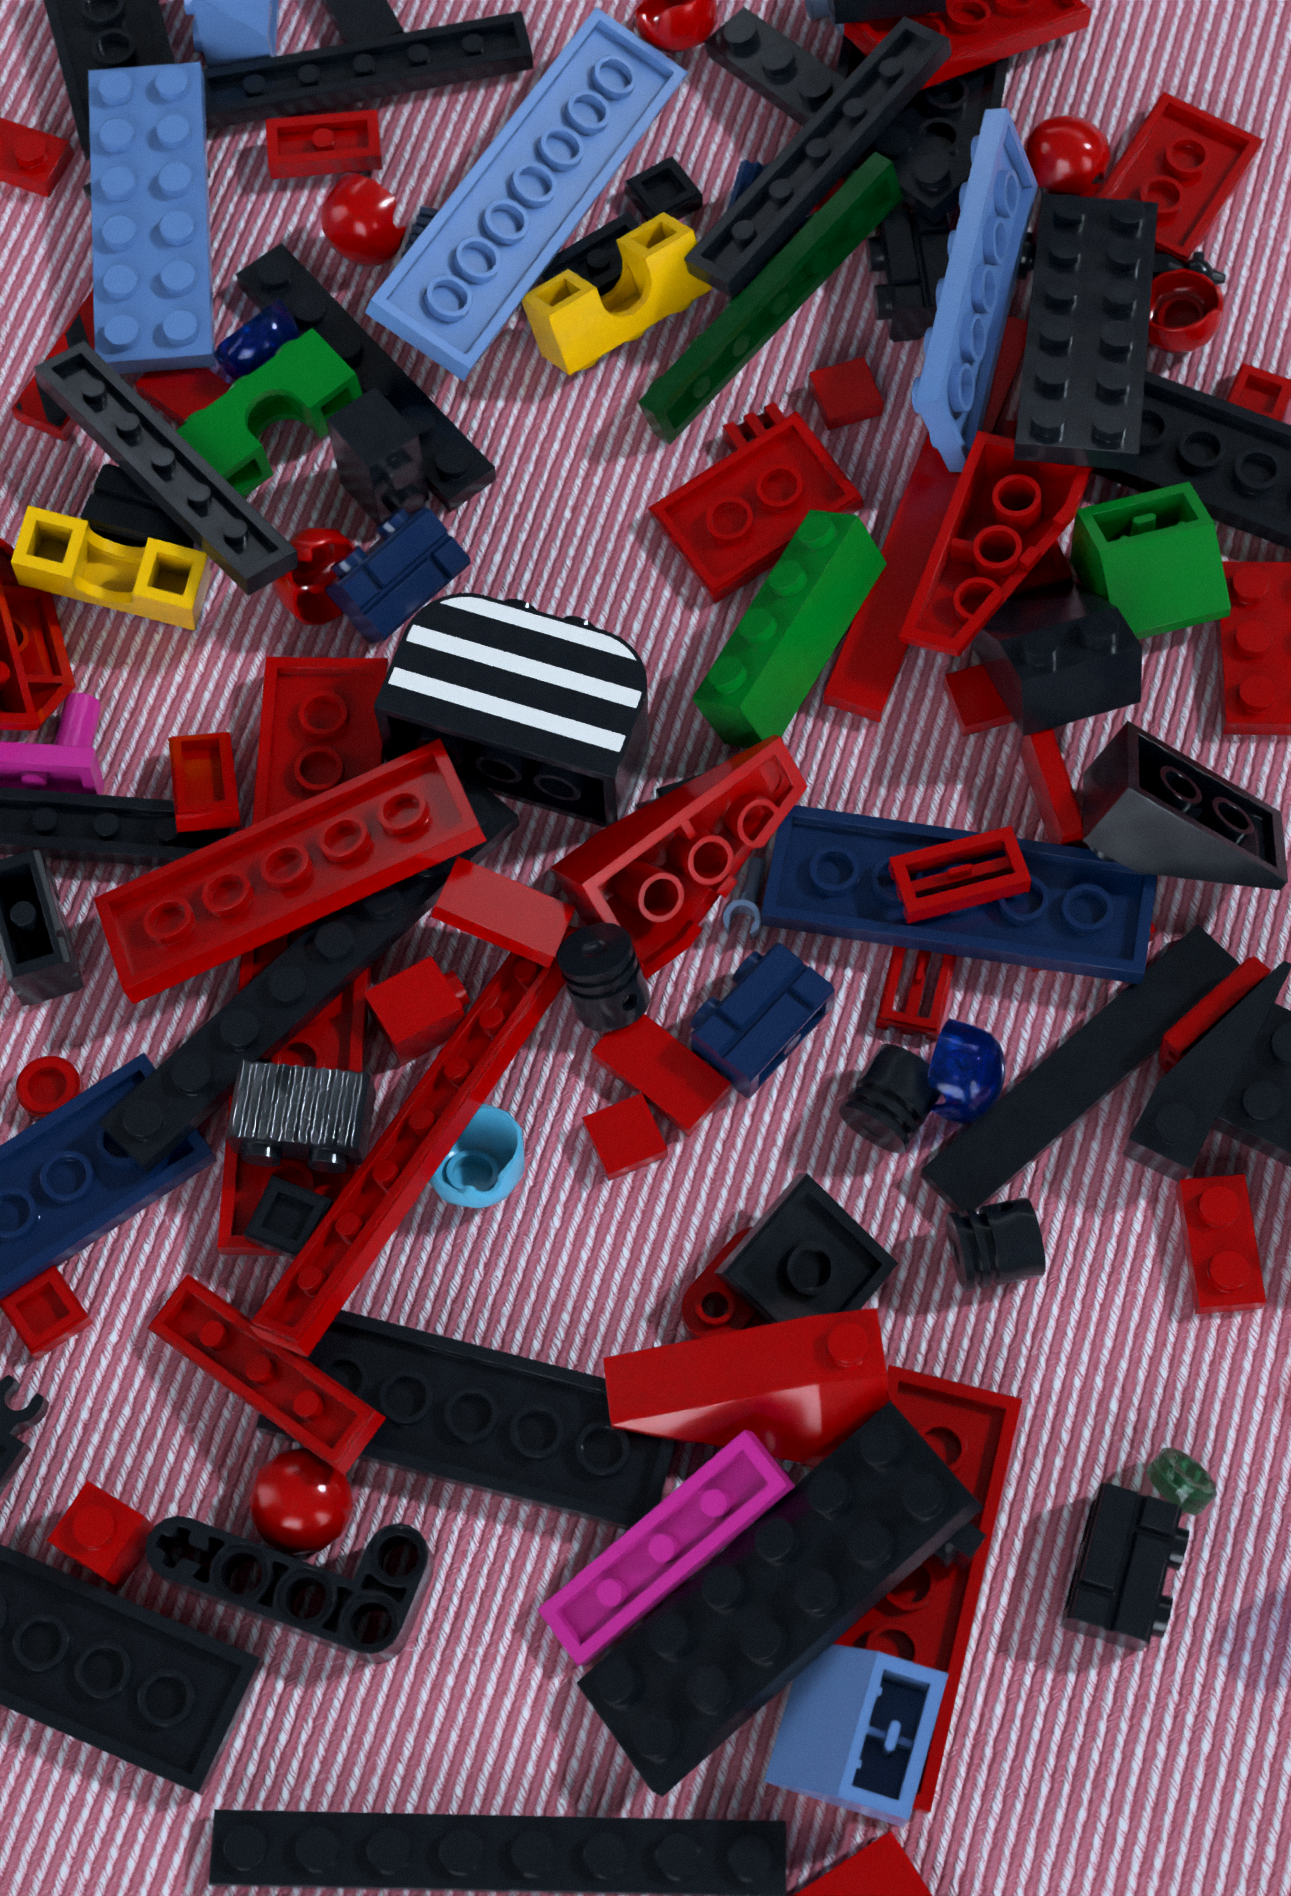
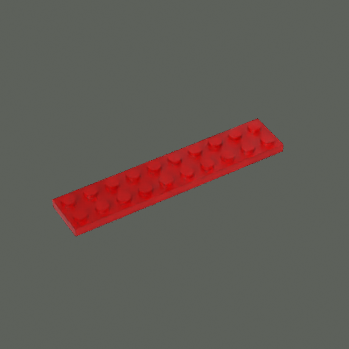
M266 657L252 825L384 764L385 752L373 706L390 668L388 658ZM317 920L242 954L238 993ZM371 965L267 1063L272 1062L277 1065L284 1063L289 1066L299 1065L304 1068L312 1066L317 1069L324 1067L329 1070L337 1068L342 1071L365 1072L369 1009L364 992L370 989ZM233 1095L229 1098L227 1128H228V1122H229V1116H230V1110H231ZM226 1138L217 1241L218 1251L221 1255L282 1256L246 1241L243 1235L272 1175L332 1199L334 1203L358 1170L359 1165L347 1164L346 1172L337 1174L313 1170L307 1166V1160L282 1158L281 1164L276 1167L256 1166L244 1162L241 1159V1154L234 1153Z

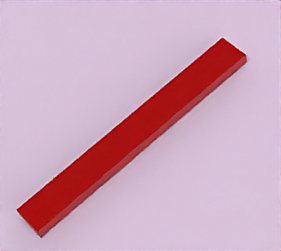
M1008 315L982 432L994 434L1025 355L1028 321ZM929 433L881 550V554L887 564L853 619L823 695V704L880 723L911 644L900 642L899 634L961 475V472L948 471L938 449L933 448Z
M568 925L561 943L571 933L580 928ZM510 952L249 1323V1326L259 1338L308 1357L564 986L565 982L558 966L557 953L550 968H547Z

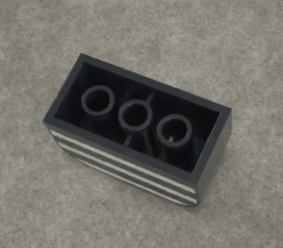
M457 593L438 598L424 606L409 622L373 706L387 762L440 738L462 785L474 776L495 795L604 828L624 818L649 748L647 676L644 664L634 648L619 636L596 628L586 619L577 616L561 618L537 611L535 607L525 601L513 598L503 601L481 594Z

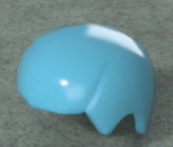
M482 1104L429 1180L430 1185L443 1200L452 1205L484 1208L504 1200L524 1174L525 1160L522 1128L508 1111L488 1104Z

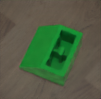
M1190 481L1078 509L1074 521L1069 561L1083 587L1118 607L1138 640L1230 616L1231 604L1215 524Z

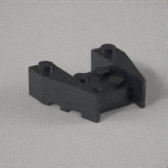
M1283 961L1158 1081L1122 1155L1178 1182L1179 1179L1186 1178L1212 1128L1291 1167V1011L1274 1003L1291 970V963Z

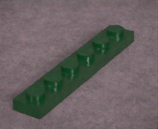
M875 151L860 168L852 171L845 179L843 186L820 210L813 212L809 216L804 227L781 251L776 252L770 257L765 268L742 292L736 294L728 302L725 310L702 334L696 336L689 343L684 354L666 373L656 378L650 384L646 394L638 401V404L657 437L671 445L904 198L891 160Z

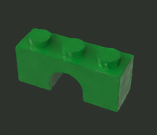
M311 328L298 339L290 340L283 344L273 358L253 373L238 378L231 385L228 392L204 410H198L189 415L176 432L244 498L274 475L264 448L258 441L268 426L281 420H297L307 425L321 439L329 433L326 419L363 394L356 373Z

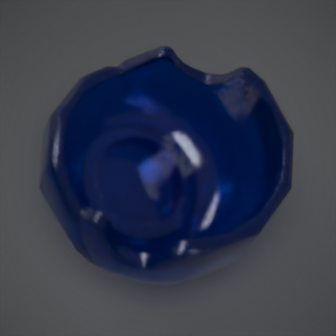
M277 299L220 342L213 355L221 369L229 377L237 380L244 375L253 373L273 358L283 344L290 340L298 339L300 331L287 307L280 299Z
M948 1019L941 1029L933 1052L927 1082L929 1086L938 1090L946 1100L943 1104H932L930 1108L932 1112L940 1115L942 1119L958 1125H968L977 1121L998 1101L1006 1077V1059L999 1040L992 1033L954 1019Z

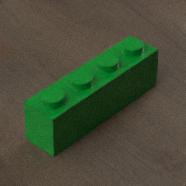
M809 510L693 695L692 700L724 744L748 749L774 734L780 737L783 735L885 568L887 562L858 515Z

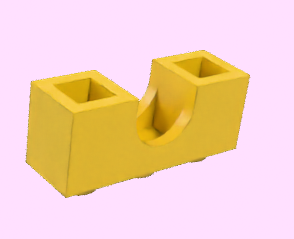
M663 212L617 239L616 242L622 257V272L616 285L602 296H599L597 287L569 269L528 292L522 299V305L541 355L568 375L576 371L588 369L602 355L624 342L638 339L650 326L670 314L686 310L695 299L712 290L711 285L689 274L684 260L698 244L693 229Z
M30 505L27 506L11 560L13 570L20 585L194 631L197 628L211 578L209 556L205 552L148 537L146 547H131L118 544L94 533L90 529L89 522L86 520Z

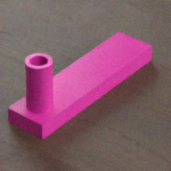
M85 693L67 695L54 745L0 741V787L102 795L105 782L95 749L92 747L101 711V703L95 697Z
M742 1431L537 1610L576 1665L585 1666L590 1664L795 1486L791 1482L788 1471L783 1466L777 1464L753 1431Z

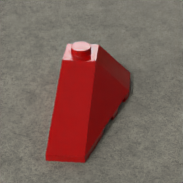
M774 734L602 829L550 868L570 902L576 907L575 910L587 926L595 923H613L623 927L631 935L633 946L647 980L692 945L703 930L698 926L719 896L726 899L738 882L733 878L755 848L765 846L808 786L782 738Z
M877 1308L806 1316L603 1358L611 1428L689 1444L699 1442L719 1447H725L744 1430L753 1431L773 1458L801 1463V1466L809 1468L818 1466L889 1402L888 1376Z

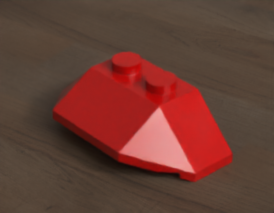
M0 538V730L37 731L63 703L66 696L72 693L76 685L51 593L18 583L11 564L15 549Z

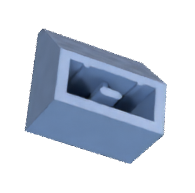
M183 0L186 15H195L192 27L195 52L204 53L208 69L276 56L279 0Z
M832 1644L793 1680L764 1782L904 1827L910 1818L948 1674L878 1651Z

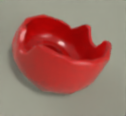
M643 0L633 13L635 28L640 37L657 50L666 52L689 50L704 43L712 34L717 24L716 0Z
M1074 115L1055 116L1043 120L1030 132L1024 146V151L1038 186L1059 193H1086L1098 174V179H1104L1111 160L1107 135L1091 121Z
M357 173L342 176L327 196L322 208V230L328 243L337 253L360 266H379L389 263L401 247L406 227L401 225L396 228L393 223V213L397 205L393 195L375 180Z
M1185 268L1163 272L1152 280L1148 342L1151 346L1176 354L1195 351L1207 344L1217 333L1223 319L1224 298L1221 287L1214 285L1213 281L1205 274Z
M307 528L301 530L288 540L297 550L298 567L273 581V590L284 606L304 625L323 626L344 614L325 592L324 587L337 577L331 567L355 546L337 529Z
M307 1447L281 1451L259 1468L249 1492V1511L256 1530L268 1545L290 1555L320 1552L342 1536L349 1523V1516L353 1512V1494L346 1474L344 1475Z

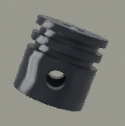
M613 923L591 924L571 933L561 943L557 952L558 966L562 972V977L566 983L576 1015L585 1027L594 1031L611 1032L636 1022L647 1011L651 1001L649 988L635 947L633 946L631 935L623 927ZM629 995L628 1000L623 1004L624 999Z
M886 1043L880 1045L857 1080L856 1087L851 1089L847 1100L840 1106L839 1114L852 1130L867 1141L889 1152L904 1153L909 1147L910 1140L914 1139L918 1133V1127L923 1125L945 1091L946 1083L940 1073L924 1059L907 1049Z
M1027 1197L981 1206L979 1214L973 1208L965 1209L963 1217H960L957 1211L947 1214V1234L950 1252L958 1281L964 1292L973 1291L975 1283L983 1289L991 1286V1280H994L997 1285L1044 1276L1046 1262L1042 1235L1034 1208Z

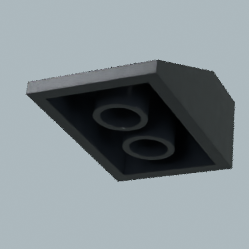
M1072 579L1009 596L970 643L1023 736L1141 702L1142 645L1118 607Z
M1127 721L1083 773V842L1088 844L1089 848L1101 859L1108 862L1117 861L1136 873L1281 890L1288 883L1282 813L1133 723Z

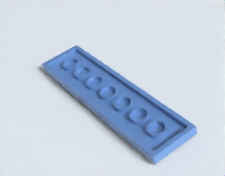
M595 7L371 298L365 314L459 379L465 381L520 306L522 299L534 287L676 93L688 71L605 12Z

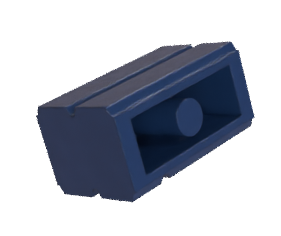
M426 506L413 510L410 513L403 507H400L375 528V531L381 538L364 552L357 545L331 567L337 577L324 587L325 592L338 608L349 617L352 625L370 644L385 641L471 564L470 557L458 542L449 536L445 526L432 510Z
M777 942L764 956L757 951L751 953L741 963L732 978V981L737 985L722 1001L715 996L709 998L698 1009L690 1023V1026L694 1029L691 1033V1051L731 1082V1086L749 1099L833 1009L835 989L832 984L810 966H805L799 957Z

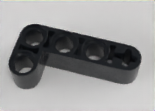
M183 1516L165 1518L155 1525L148 1535L145 1547L147 1561L152 1569L176 1589L354 1658L375 1664L388 1662L401 1653L408 1641L433 1578L435 1568L433 1553L422 1534L412 1526L400 1523L384 1526L373 1535L367 1545L354 1580ZM189 1542L200 1555L212 1560L210 1571L208 1572L201 1564L189 1559H180L176 1563L169 1557L173 1546L185 1548ZM409 1545L418 1550V1563L409 1574L393 1577L384 1572V1558L394 1547ZM250 1561L258 1562L262 1565V1578L254 1590L245 1594L231 1592L230 1578L236 1567ZM309 1586H320L326 1589L327 1601L321 1613L309 1619H301L294 1616V1599L301 1590ZM375 1610L389 1613L392 1625L385 1639L375 1644H365L358 1640L357 1626L365 1614Z

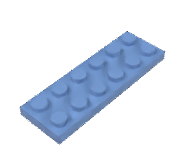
M201 62L88 70L95 352L117 374L216 367L205 82Z
M1008 108L985 109L980 133L972 139V166L968 182L962 183L959 193L961 212L957 228L951 230L948 237V266L945 278H940L936 287L937 311L933 327H928L924 336L925 361L921 377H916L912 385V405L914 411L921 415L929 431L931 444L934 449H938L949 472H962L977 431H982L1022 257L1023 243L1026 239L1038 187Z

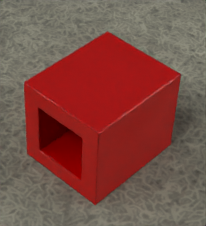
M432 956L423 959L364 992L370 1015L401 1067L447 1042L465 1018L463 1007L471 1003L464 986L455 972L450 970L442 974Z
M87 1480L47 1541L73 1561L121 1590L145 1554L148 1535L155 1526L145 1516Z

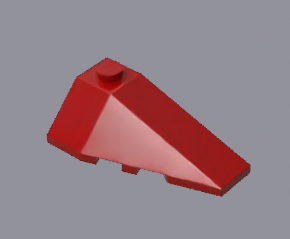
M977 431L900 631L899 641L959 657L1075 518L1094 467L1013 460L1015 439Z

